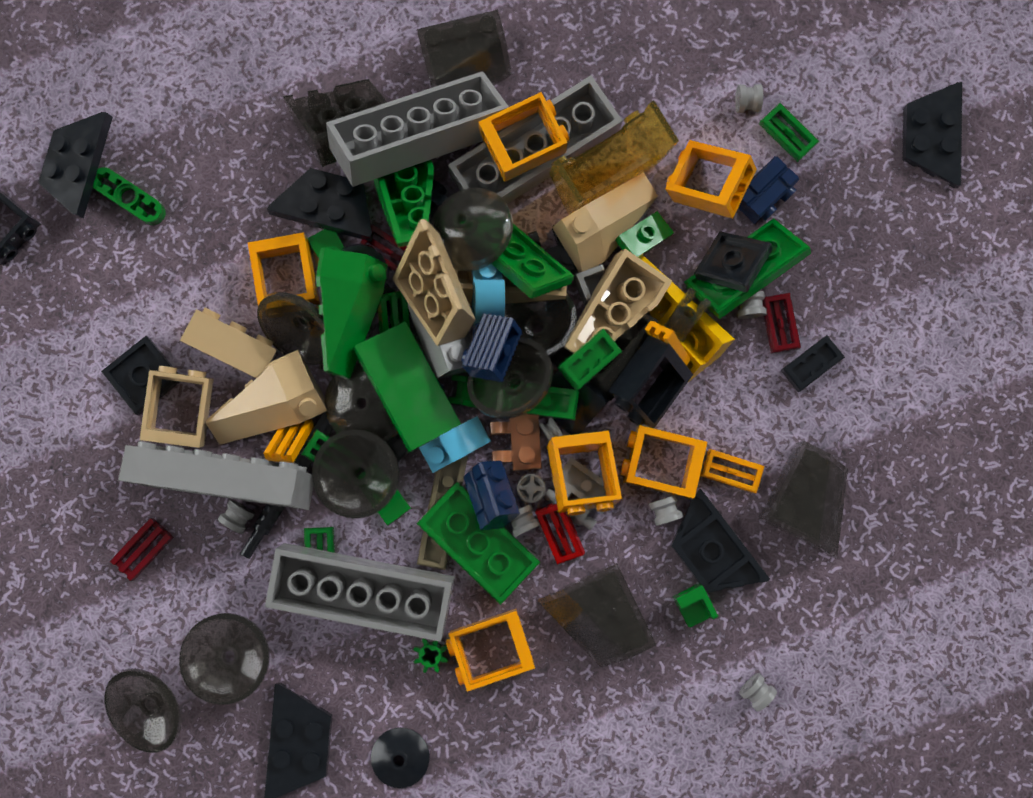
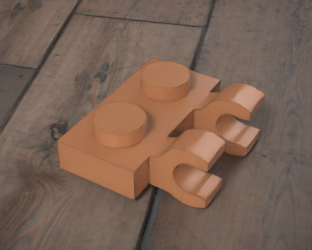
M509 413V422H490V435L510 434L511 450L492 451V461L512 462L513 471L542 469L539 420L537 415Z

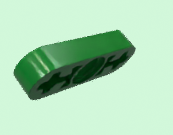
M105 167L98 169L93 184L95 190L148 225H157L164 220L166 211L158 200L111 169ZM103 177L109 179L117 187L113 190L109 186L103 185L100 182ZM127 190H134L135 199L131 203H123V193ZM142 202L149 208H154L156 214L154 216L148 215L145 210L140 208Z

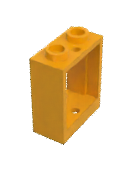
M542 92L478 122L479 132L504 182L567 151V141L570 140L567 130L563 124L558 125L554 117L557 115L555 107L550 99L545 100ZM538 112L554 144L513 164L497 131Z
M689 140L685 150H682L679 155L678 164L673 174L667 179L665 189L675 203L733 219L757 168L749 154ZM698 159L733 167L719 196L685 187Z
M304 232L248 242L258 309L270 317L284 315L285 310L295 308L296 311L300 312L308 311L313 308V305L320 304L310 242ZM300 252L307 293L268 300L261 259Z
M642 425L637 426L636 431L631 430L627 442V447L631 448L629 459L624 458L620 475L625 476L623 483L688 499H695L707 441ZM644 436L690 447L681 488L635 476Z
M609 431L557 436L550 439L547 444L558 513L567 512L568 516L584 514L585 509L596 508L597 512L613 510L614 506L622 499ZM598 451L606 496L568 501L560 455Z
M517 609L451 630L449 632L450 638L446 639L449 654L451 657L456 656L459 667L455 668L459 685L465 684L467 691L535 669ZM507 621L520 662L473 677L460 637Z

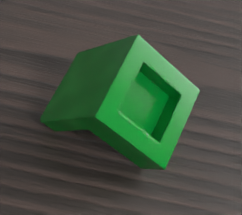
M697 583L672 596L688 627H693L708 618L714 620L719 617L701 584Z

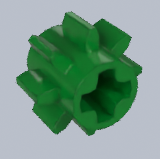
M422 638L424 646H415L413 648L415 652L419 653V657L414 660V664L421 662L424 666L423 673L429 667H434V670L439 672V662L447 663L449 660L447 656L443 655L447 645L441 646L438 641L429 642L428 639ZM427 647L431 651L437 650L438 654L435 657V661L430 657H424Z

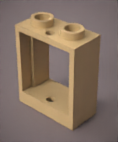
M160 365L158 371L149 370L140 440L196 448L203 447L206 438V420L209 417L214 378H207L206 372L189 370L188 375L176 373L177 368ZM162 379L202 385L196 433L155 428Z

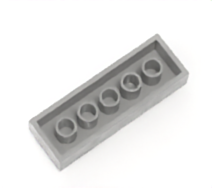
M481 71L326 122L329 148L352 187L484 141L479 132L478 122L509 106L485 73Z
M592 75L551 100L557 115L554 117L558 125L563 124L569 135L570 140L567 141L566 153L504 182L485 142L448 165L451 178L477 217L496 212L620 133L623 120ZM538 112L498 133L513 164L554 144Z
M138 441L137 446L125 445L118 481L309 510L315 475L306 473L307 468L298 466V464L280 462L278 464L269 462L266 459L253 457L250 460L232 454L222 453V455H217L204 450L194 449V451H189L181 447L169 445L162 447L156 446L157 444Z
M283 543L275 549L265 607L441 642L445 632L455 576Z

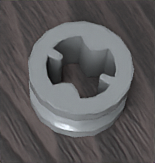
M552 417L548 419L547 424H539L548 442L552 437L563 436Z

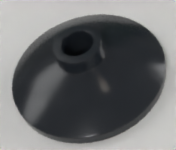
M398 727L384 732L376 740L372 748L371 765L375 775L381 782L393 788H407L416 784L425 775L429 766L430 754L427 743L420 734L409 728ZM396 755L403 756L404 764L397 765L394 762V757Z

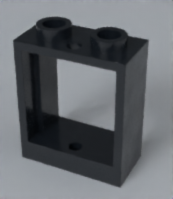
M0 190V201L21 217L18 223L0 242V264L4 266L16 257L19 248L26 241L35 236L37 228L41 223Z
M649 335L608 391L616 399L614 404L622 411L629 413L627 418L637 426L644 424L650 428H655L693 374L670 344ZM659 365L663 371L637 405L634 398Z

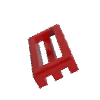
M552 503L544 508L536 509L535 513L556 563L560 564L583 556L585 550L571 517L568 516L567 512H562L559 514L575 549L574 552L572 551L556 513L558 510L557 503ZM549 513L566 555H562L545 514Z

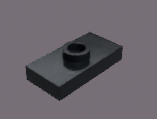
M826 335L782 368L781 372L796 391L800 392L840 362L845 356L829 336Z

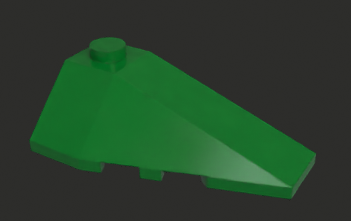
M431 160L374 179L379 201L397 247L408 246L420 220L425 219L429 223L434 167Z
M329 248L320 249L316 285L321 287L322 304L318 305L319 315H323L325 332L321 335L323 366L325 372L345 379H350L358 359L353 347L365 341L384 292L388 264L367 254Z

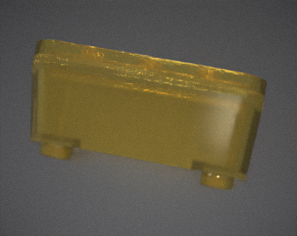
M654 100L647 105L641 114L637 110L624 119L625 125L615 134L576 158H567L564 155L551 164L552 167L549 174L569 215L660 163L679 142Z

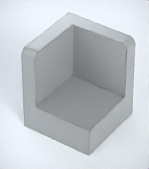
M603 265L576 274L574 282L584 307L591 299V295L605 271Z

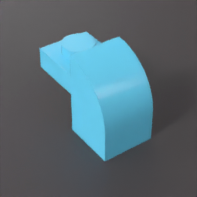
M475 260L471 263L473 285L471 304L472 313L475 318L473 328L475 324L480 322L483 313L487 315H500L502 317L505 314L504 279H502V273L488 260Z
M477 416L419 447L432 473L486 445L491 440Z

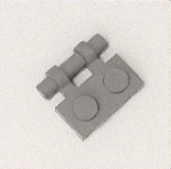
M571 457L562 469L567 498L571 493L579 499L606 496L603 479ZM549 488L543 498L551 504H556L555 492ZM585 509L584 514L570 516L573 518V523L578 526L583 525L590 531L597 521L588 515L591 509Z

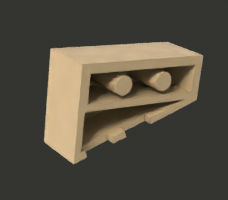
M204 308L202 312L196 309L180 339L181 342L252 377L257 378L265 371L264 368L271 363L277 349L271 347L273 341L259 334L255 339L245 334L247 328L231 321L230 325L219 321L221 315L210 309Z

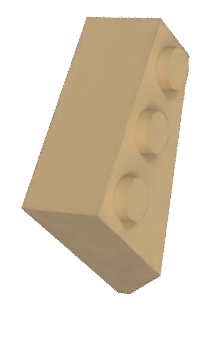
M425 219L419 221L392 279L436 346L465 338L475 318L440 234Z

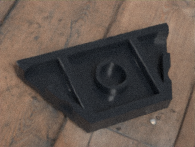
M957 82L909 102L903 107L902 161L913 167L921 168L924 173L932 177L937 176L949 183L948 186L952 188L961 186L962 82Z
M100 112L53 130L38 181L42 187L72 214L80 218L85 216L113 117L107 112Z
M310 168L267 208L269 215L370 242L373 240L364 183L352 187L348 178Z
M702 489L697 490L695 499L691 500L670 546L698 583L703 585L705 591L709 593L769 581L768 575Z
M276 683L274 688L264 798L280 797L325 778L328 774L333 714L322 707L315 706L304 696H299L289 690L283 683Z

